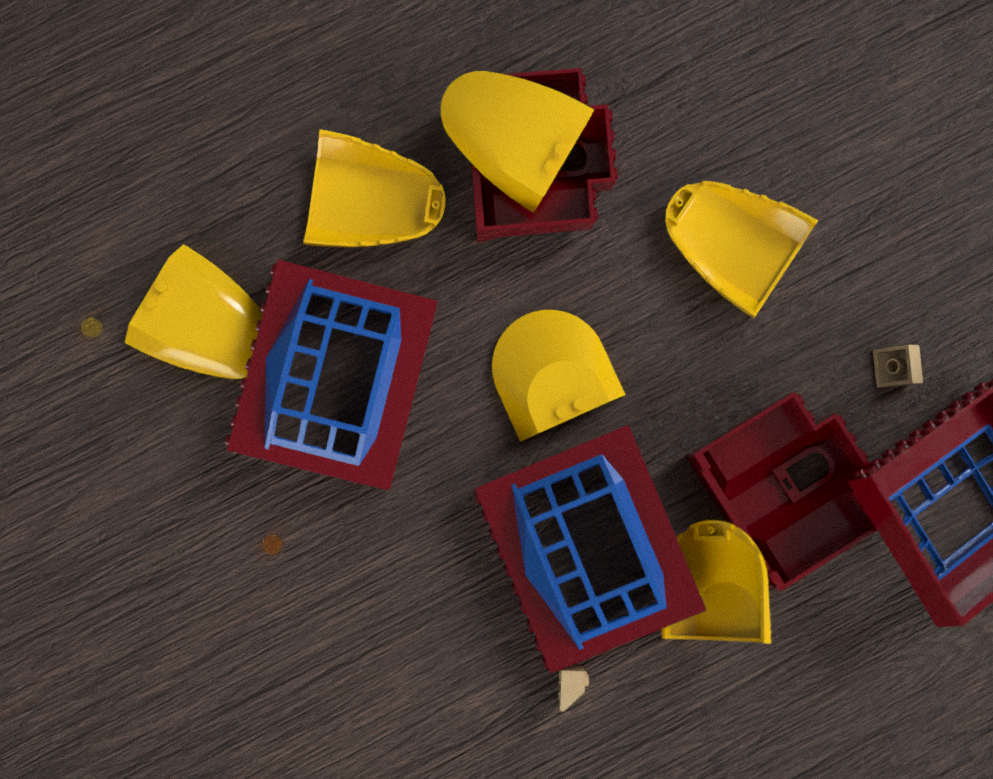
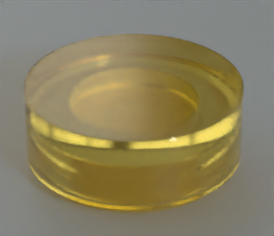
M87 318L82 322L81 330L88 337H97L102 332V324L95 318Z

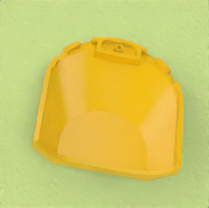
M540 310L526 314L514 321L503 332L495 347L492 360L494 383L520 442L625 396L624 390L599 337L587 323L570 313L558 310Z
M706 520L690 525L688 530L680 533L676 538L707 611L662 628V639L771 643L768 576L764 559L755 542L739 527L728 522Z

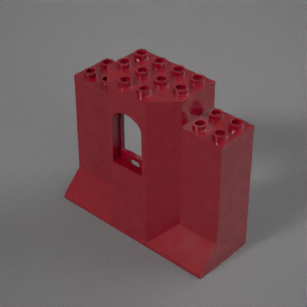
M581 68L505 74L538 83L588 105L587 93H584L586 75H582ZM608 104L588 106L594 109L574 144V146H579L584 150L586 154L585 166L577 171L558 172L534 213L501 191L471 163L478 242L506 236L592 230L593 225L598 220L597 208H594L596 192L612 190L613 185L616 184L618 179V170L614 168L616 149H612L614 130H610L613 114L612 110L609 111Z
M795 392L785 394L710 442L685 455L724 520L739 527L755 542L766 565L768 588L779 592L877 531L848 483L854 477L853 473L868 467L866 453L858 448L855 443L857 442L852 432H848L845 427L846 422L841 415L833 413L815 421L813 414L805 409L803 398ZM813 452L821 454L828 464L827 474L807 488L799 491L786 469ZM785 478L792 487L789 490L783 482Z

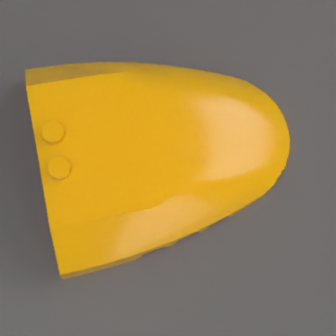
M474 71L458 77L446 89L441 102L443 126L460 151L495 186L533 213L594 109L546 86L525 79L488 71Z
M319 130L317 161L308 223L303 240L304 245L342 248L379 246L419 238L437 226L444 214L445 192L442 184L438 182L431 171L415 161L404 158L394 151L386 150L377 144H371L362 141L360 138L341 133Z
M712 181L687 184L679 189L667 206L665 218L671 240L692 267L717 292L752 318H755L818 222L815 218L781 201L776 202L765 195L749 192L747 189L742 190L731 187L728 184Z
M183 244L169 256L131 319L125 343L143 353L181 368L222 378L242 379L247 377L246 363L248 358H252L251 344L253 339H257L258 332H256L258 320H262L263 313H261V308L228 275L206 258Z

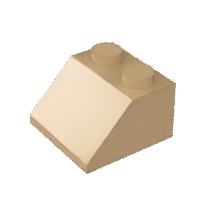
M902 345L873 350L877 388L923 383L919 345Z
M571 665L559 670L558 706L560 711H565L585 692V686L589 684V675L583 666Z

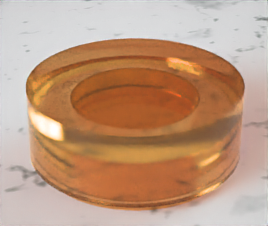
M270 535L263 541V549L270 555L279 553L283 548V541L277 535Z

